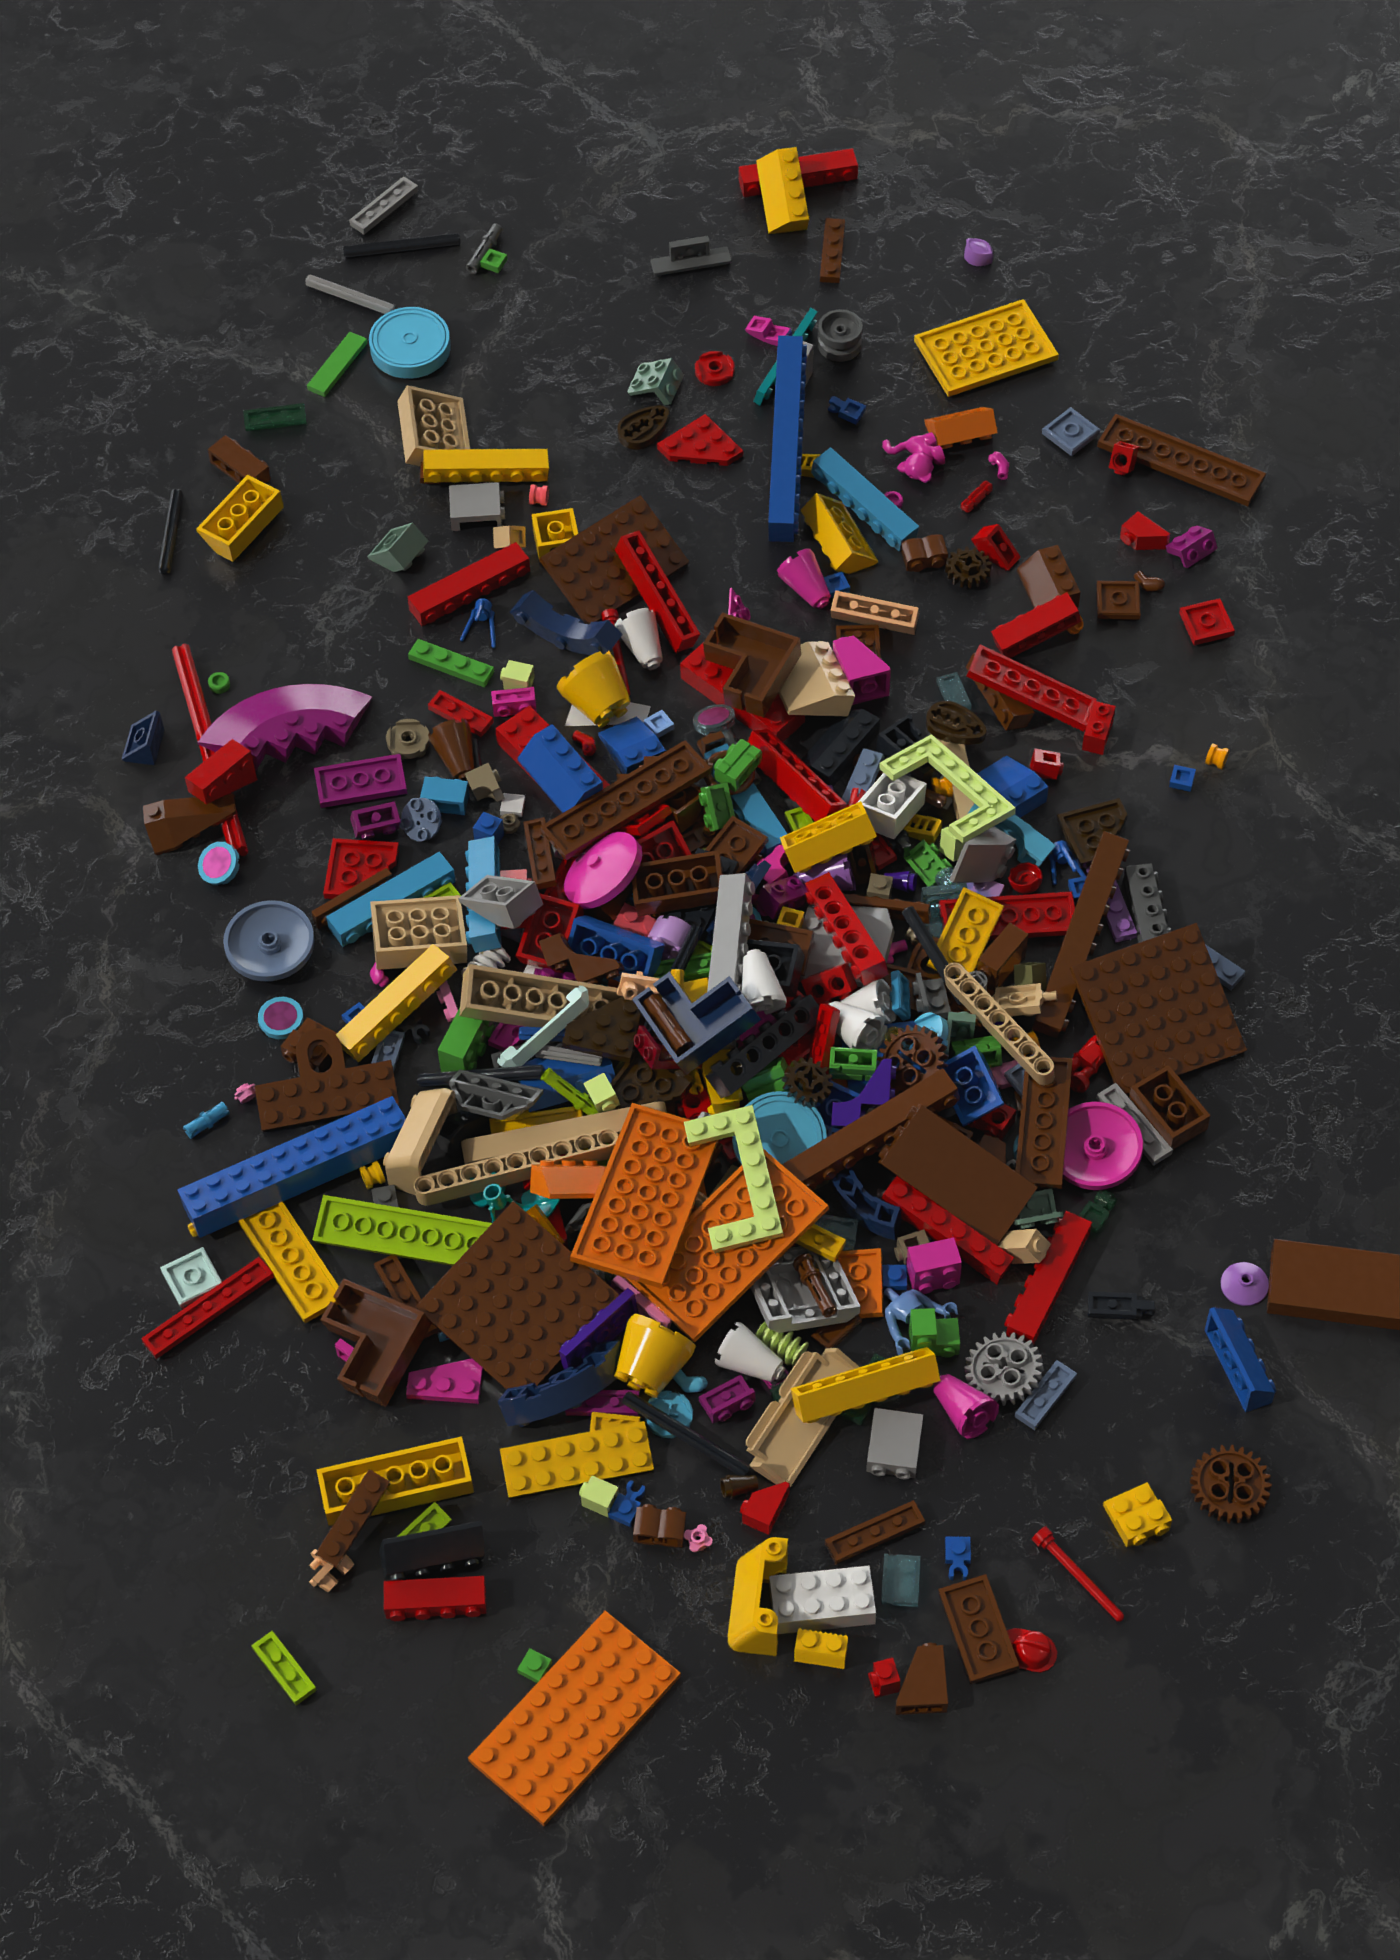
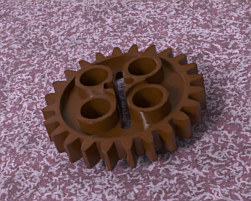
M915 1024L914 1028L906 1025V1031L898 1028V1036L891 1033L892 1041H884L887 1046L886 1049H879L883 1053V1057L877 1058L880 1062L883 1059H892V1066H896L900 1062L899 1067L896 1069V1080H891V1089H895V1096L942 1068L948 1067V1064L944 1063L943 1060L947 1059L949 1055L943 1052L947 1049V1046L941 1044L943 1039L937 1036L936 1032L925 1026L920 1027ZM913 1043L912 1049L909 1050L910 1045ZM899 1051L903 1052L906 1056L910 1057L915 1063L923 1067L926 1070V1073L924 1074L921 1070L914 1067L913 1064H911L909 1061L899 1055ZM916 1074L915 1079L911 1082L912 1077Z
M1221 1445L1219 1452L1211 1448L1210 1455L1204 1452L1202 1460L1197 1459L1195 1466L1197 1468L1192 1469L1191 1474L1193 1477L1190 1479V1484L1194 1486L1191 1488V1493L1197 1494L1194 1502L1202 1501L1200 1510L1210 1509L1209 1517L1214 1513L1218 1514L1217 1521H1220L1225 1516L1228 1523L1231 1522L1232 1517H1235L1237 1522L1240 1523L1243 1515L1247 1520H1250L1251 1512L1258 1515L1259 1507L1264 1509L1266 1505L1265 1500H1269L1270 1493L1267 1491L1271 1490L1272 1484L1267 1483L1270 1480V1474H1264L1267 1466H1259L1261 1458L1253 1460L1252 1451L1247 1455L1243 1454L1244 1447H1241L1238 1452L1235 1451L1234 1445L1230 1446L1229 1451H1226L1223 1445ZM1230 1464L1233 1465L1232 1486H1234L1231 1504L1228 1503ZM1213 1469H1221L1224 1473L1217 1474ZM1238 1471H1245L1249 1476H1241ZM1212 1492H1221L1223 1496L1216 1497ZM1237 1494H1245L1248 1499H1241Z

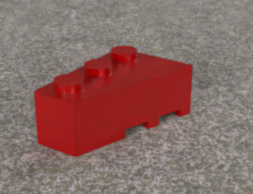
M231 739L185 776L188 792L205 804L257 780L251 751L234 739Z

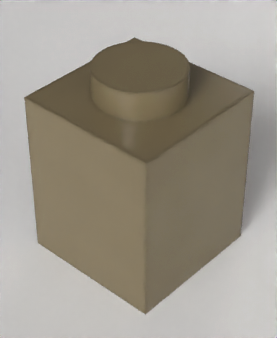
M871 873L867 897L877 896L883 899H891L893 877Z

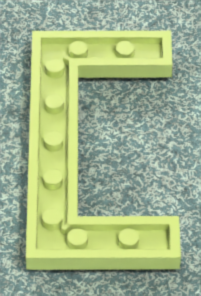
M932 734L880 762V770L892 781L928 762L972 800L979 808L949 825V832L963 844L1015 815L1016 808Z
M753 1105L684 1122L690 1147L736 1136L754 1217L708 1228L713 1252L718 1253L784 1236Z

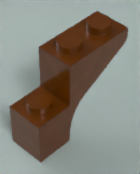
M561 933L539 941L547 966L557 971L567 968L569 966L568 963H570L578 982L597 985L599 983L598 980L605 977L607 979L615 978L620 975V971L625 970L623 964L615 959L575 953L569 946L565 935Z

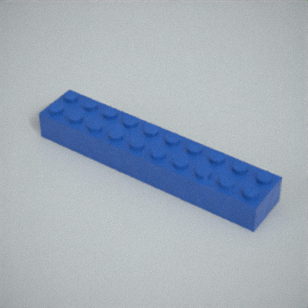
M778 335L768 521L769 541L794 542V534H798L800 478L807 367V344H803V336Z
M393 1096L177 1189L183 1207L199 1238L385 1157L386 1153L391 1151L406 1118Z

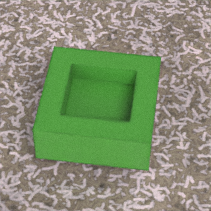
M489 248L480 261L481 267L499 273L507 262V254Z
M529 1648L517 1672L538 1683L550 1668L552 1659Z

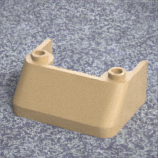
M441 1088L420 1091L418 1095L415 1094L413 1096L410 1112L391 1151L386 1153L383 1160V1165L386 1166L388 1185H394L395 1189L416 1195L414 1182L418 1177L422 1176L423 1166L446 1118L458 1112L455 1092L453 1090Z

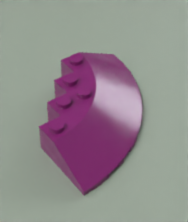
M299 684L273 688L253 695L228 709L210 725L198 741V745L216 752L231 739H234L251 751L255 770L258 769L266 754L286 763L295 746L314 755L324 739L345 747L373 697L356 690L325 684Z

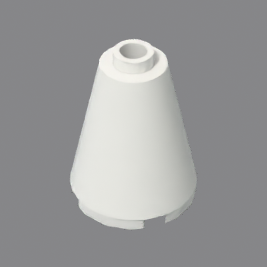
M641 608L627 613L628 618L623 621L619 618L615 623V627L623 634L621 636L622 640L642 667L649 670L658 668L663 658L654 610L650 612L649 608Z
M759 949L748 951L747 955L743 957L742 993L756 1012L764 1011L767 1015L785 1008L787 999L766 953L761 952Z
M883 979L871 982L840 1001L841 1003L881 1015L886 1019L884 1024H890L896 1020L897 1015L892 1011V1002L889 997L891 989Z
M838 1001L829 1003V1005L840 1010V1020L837 1024L836 1033L849 1048L878 1049L887 1032V1026L884 1025V1021H886L884 1017Z
M737 1322L735 1324L738 1326L736 1331L731 1329L723 1340L717 1352L721 1355L720 1361L715 1358V1364L769 1382H773L775 1379L779 1380L785 1370V1367L782 1366L783 1360L744 1324Z

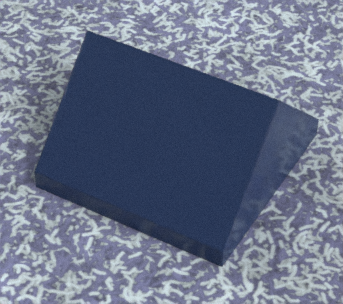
M156 710L131 725L121 760L124 762L155 765L164 734V726L159 711Z

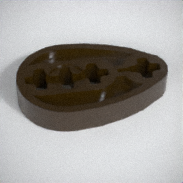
M661 405L650 406L623 417L617 426L619 442L626 448L633 450L649 447L667 428L669 422L668 408Z
M937 702L927 712V730L937 739L954 744L970 745L980 744L986 738V726L980 718L956 702Z

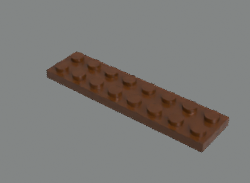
M1116 413L1097 444V447L1109 452L1113 451L1114 444L1119 441L1139 446L1136 458L1137 463L1247 507L1266 476V473Z
M684 740L540 826L541 833L562 857L568 860L606 835L613 833L711 774V767Z

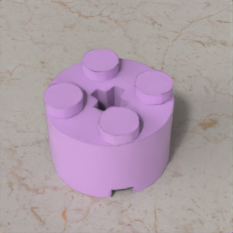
M664 915L657 918L647 938L665 944L661 960L674 959L677 957L691 926L680 918L669 916L668 919L663 918Z

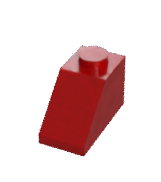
M1139 511L1121 527L1120 539L1135 550L1166 549V545L1169 544L1170 533Z
M999 524L983 527L971 539L979 552L983 550L984 556H989V561L1004 570H1009L1021 558Z
M785 1481L753 1492L750 1499H745L741 1506L742 1523L769 1535L790 1494V1483Z

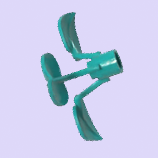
M490 1184L483 1192L470 1195L471 1201L476 1206L485 1207L489 1205L488 1209L491 1213L492 1223L496 1220L495 1210L503 1209L507 1202L512 1203L514 1201L525 1212L538 1204L547 1218L553 1213L560 1202V1199H549L530 1193V1190H528L521 1197L522 1204H519L510 1195L504 1194L506 1186L500 1187L498 1184Z

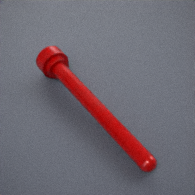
M606 609L601 613L602 621L609 620L615 626L619 619L616 609ZM618 640L612 648L613 654L630 696L620 641Z
M1047 1526L1041 1528L1033 1536L1032 1541L1038 1547L1047 1548L1116 1621H1122L1124 1614L1054 1542L1053 1533Z

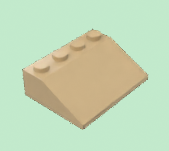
M407 385L398 399L405 462L421 467L423 450L470 449L463 398Z
M819 641L801 644L802 655L778 693L788 715L848 716L855 694L829 642Z
M460 895L370 902L377 970L407 968L432 944L448 955L454 964L467 963V941L462 906L458 900Z

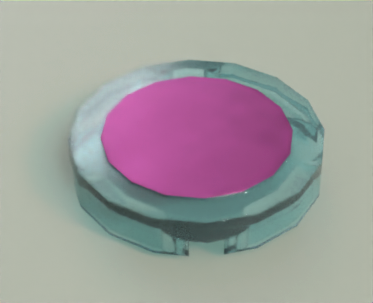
M725 704L707 706L694 715V728L698 733L704 735L714 731L715 733L727 731L735 723V711L731 706Z

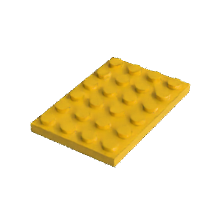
M1024 299L914 335L916 345L948 397L1056 361L1059 356Z

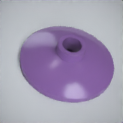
M1239 1262L1229 1266L1224 1271L1221 1278V1289L1225 1297L1232 1303L1240 1306H1253L1260 1303L1266 1297L1269 1281L1264 1271L1258 1266L1247 1262ZM1242 1279H1248L1250 1280V1282L1245 1283L1242 1281Z

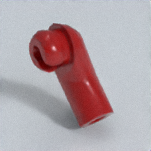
M578 730L573 733L572 740L582 744V751L586 756H592L596 752L594 738Z

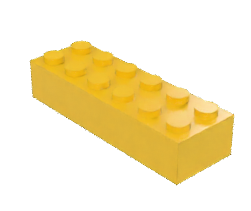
M462 1436L317 1469L328 1526L334 1525L369 1469L391 1483L371 1516L474 1493Z

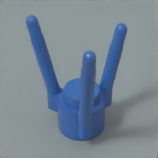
M478 599L460 641H464L474 619L475 621H485L489 618L492 648L496 647L495 612L491 610L492 603L489 600Z
M1057 841L1053 843L1056 846L1052 850V854L1048 856L1051 863L1052 884H1057L1056 862L1059 864L1068 862L1073 872L1077 871L1081 877H1085V873L1080 869L1067 842Z

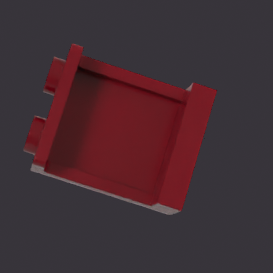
M639 1026L637 1034L634 1036V1045L650 1068L681 1069L658 1036H651L645 1026ZM703 1063L695 1069H702Z

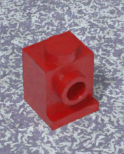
M1035 748L1030 762V769L1041 778L1056 780L1057 776L1062 774L1064 763L1060 762V753Z
M893 1657L874 1662L873 1672L868 1673V1677L875 1698L900 1692V1678Z

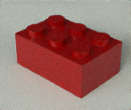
M540 894L543 905L536 910L535 914L529 916L516 957L521 963L552 969L547 966L539 941L561 933L565 935L568 942L573 920L583 916L584 911L579 904ZM556 969L552 970H554L555 972L563 973L565 969L557 971Z

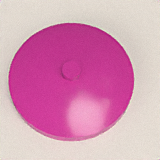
M616 832L606 835L598 842L586 848L573 862L566 875L564 883L566 897L572 903L579 904L582 909L601 906L616 897L627 887L639 869L642 860V848L639 842L628 833Z
M1086 1102L1070 1108L1063 1178L1080 1188L1103 1190L1115 1187L1132 1176L1140 1164L1143 1153L1142 1134L1132 1116L1123 1109L1105 1102Z

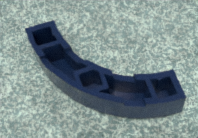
M534 590L524 594L510 611L519 624L525 625L535 634L555 644L557 648L580 654L592 655L600 651L602 654H605L613 648L623 635L609 620L584 624L581 619L568 614L562 616L552 610L553 606Z
M829 1127L827 1137L840 1129ZM852 1167L837 1173L830 1182L844 1210L857 1223L869 1231L896 1241L902 1222L900 1207L871 1196L863 1188Z
M620 1340L598 1343L590 1353L582 1358L583 1364L577 1368L568 1367L548 1379L549 1382L536 1386L534 1382L524 1386L508 1388L497 1401L507 1426L518 1425L523 1427L533 1421L558 1414L569 1408H578L583 1404V1401L591 1398L614 1380H617L614 1374L616 1373L622 1347Z

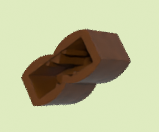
M935 534L922 539L912 538L901 542V552L907 571L919 572L927 567L940 568L946 565L948 552L943 535Z
M651 1504L637 1507L633 1542L648 1545L658 1544L667 1547H683L686 1512L677 1507L660 1510Z

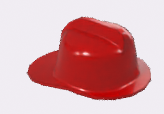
M1019 1628L1007 1630L1019 1663V1668L1032 1672H1044L1054 1665L1057 1659V1649L1053 1641L1045 1636V1634L1039 1631Z

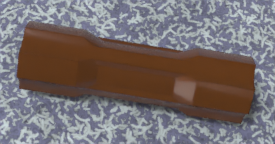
M658 993L651 994L650 997L644 1000L643 1007L656 1022L678 1057L694 1046Z

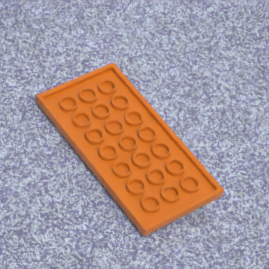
M632 1103L571 1253L570 1261L662 1289L719 1140L690 1147L684 1122L690 1121L689 1119Z
M764 1150V1155L784 1236L718 1253L713 1252L708 1228L754 1217L744 1170L741 1165L689 1216L662 1289L627 1278L636 1290L645 1296L694 1343L829 1210L828 1204L766 1150Z
M605 1610L468 1757V1761L539 1823L545 1826L681 1677V1673Z

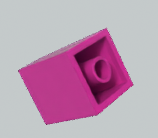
M854 635L834 640L833 652L855 694L852 705L889 696L890 667Z

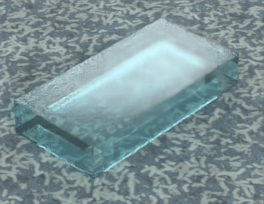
M957 672L937 677L936 682L945 701L956 702L971 710L970 700Z

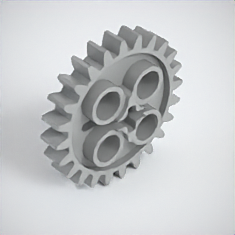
M1003 1332L1001 1338H998L993 1333V1340L984 1337L985 1344L982 1345L977 1342V1350L970 1349L971 1357L966 1358L967 1366H964L967 1383L992 1397L996 1402L1001 1400L1003 1406L1006 1405L1007 1400H1010L1014 1405L1016 1402L1015 1398L1017 1397L1024 1401L1023 1394L1032 1395L1031 1387L1038 1388L1037 1380L1043 1379L1041 1373L1044 1371L1042 1356L1039 1355L1038 1347H1033L1031 1340L1025 1341L1024 1335L1016 1339L1015 1332L1010 1337H1007L1006 1333ZM993 1355H1000L996 1358H992ZM1018 1359H1023L1021 1362H1015ZM993 1375L991 1378H985L986 1376ZM1010 1380H1017L1014 1383H1008Z

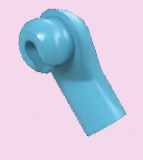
M681 1369L673 1377L674 1381L686 1393L700 1392L707 1387L705 1377H687Z

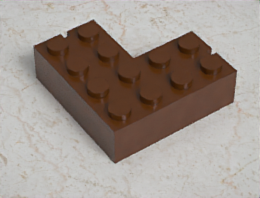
M723 612L715 623L714 630L710 631L703 643L705 660L734 669L723 687L725 705L743 710L745 707L746 712L763 718L802 655L800 638Z
M343 1279L333 1296L340 1307L343 1308V1311L341 1312L338 1306L331 1301L320 1319L329 1331L357 1343L337 1380L345 1390L361 1397L365 1396L368 1400L386 1407L432 1323L422 1311Z

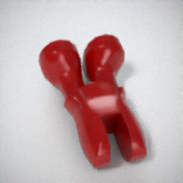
M1096 1035L1091 1037L1081 1050L1073 1054L1071 1090L1084 1093L1090 1086V1077L1096 1074L1099 1067L1106 1062ZM1079 1067L1083 1068L1080 1072H1075Z

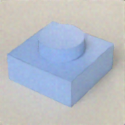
M663 710L644 719V724L657 738L674 729V723Z

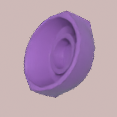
M968 238L966 240L964 258L969 264L984 266L992 263L994 257L993 249L988 242L975 238Z

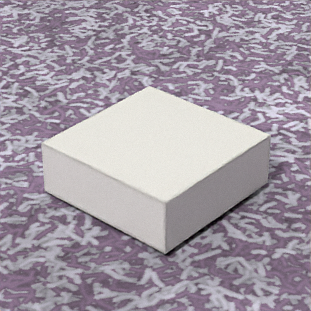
M503 793L505 799L501 803L500 815L513 813L518 817H522L525 795Z

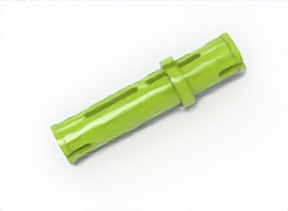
M551 1068L546 1069L541 1076V1080L573 1103L575 1109H580L587 1115L598 1113L592 1100L588 1098V1094L585 1092L581 1093Z

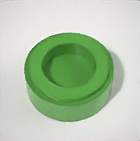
M223 672L212 674L208 679L209 689L216 694L226 692L230 688L228 675Z

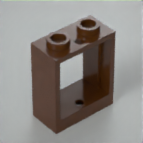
M1011 923L1005 927L978 959L977 971L983 972L988 979L987 989L993 990L994 994L995 989L1002 987L1013 974L1014 965L1021 964L1026 958L1028 933Z

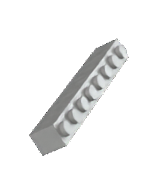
M746 873L720 875L707 992L728 976L732 978L742 992L743 957L749 951L747 938L751 933L749 919L753 913L751 900L752 895L755 893L754 882L749 879ZM740 1036L721 1050L735 1048Z

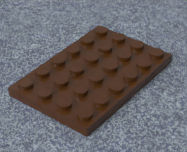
M641 495L539 559L585 624L602 620L601 613L604 610H617L641 595L615 551L621 536L639 530L667 578L689 563L687 557Z

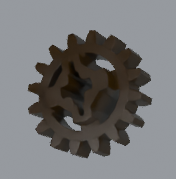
M966 546L965 551L957 548V554L954 552L950 553V558L946 560L945 572L948 573V579H953L954 585L959 582L961 588L964 585H968L969 589H971L972 584L979 587L980 581L986 583L987 577H990L991 562H989V556H984L983 550L978 553L976 552V547L969 550L968 546Z
M801 1057L798 1063L793 1060L790 1066H787L782 1077V1081L785 1082L783 1090H789L788 1098L795 1097L794 1103H798L800 1100L803 1107H806L808 1102H810L812 1107H815L817 1102L822 1104L829 1097L830 1090L833 1087V1083L830 1080L833 1076L830 1074L826 1075L828 1067L821 1068V1061L815 1064L811 1057L807 1062Z

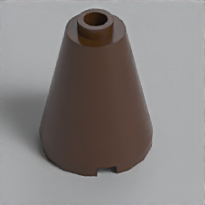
M455 719L442 722L432 729V734L428 733L429 740L453 778L468 781L465 773L475 769L469 721L461 719L462 722L456 723Z

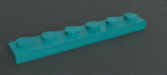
M810 308L793 336H803V341L805 342L809 335L807 334L808 330L812 331L817 323L815 317L818 311ZM777 361L757 390L753 402L761 405L764 399L768 400L773 392L772 386H776Z

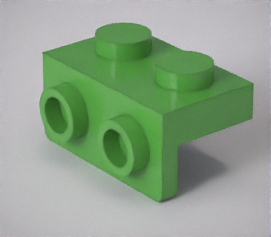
M728 782L700 788L699 800L701 806L705 807L706 812L704 823L707 828L709 827L710 831L722 829L732 815L735 817Z

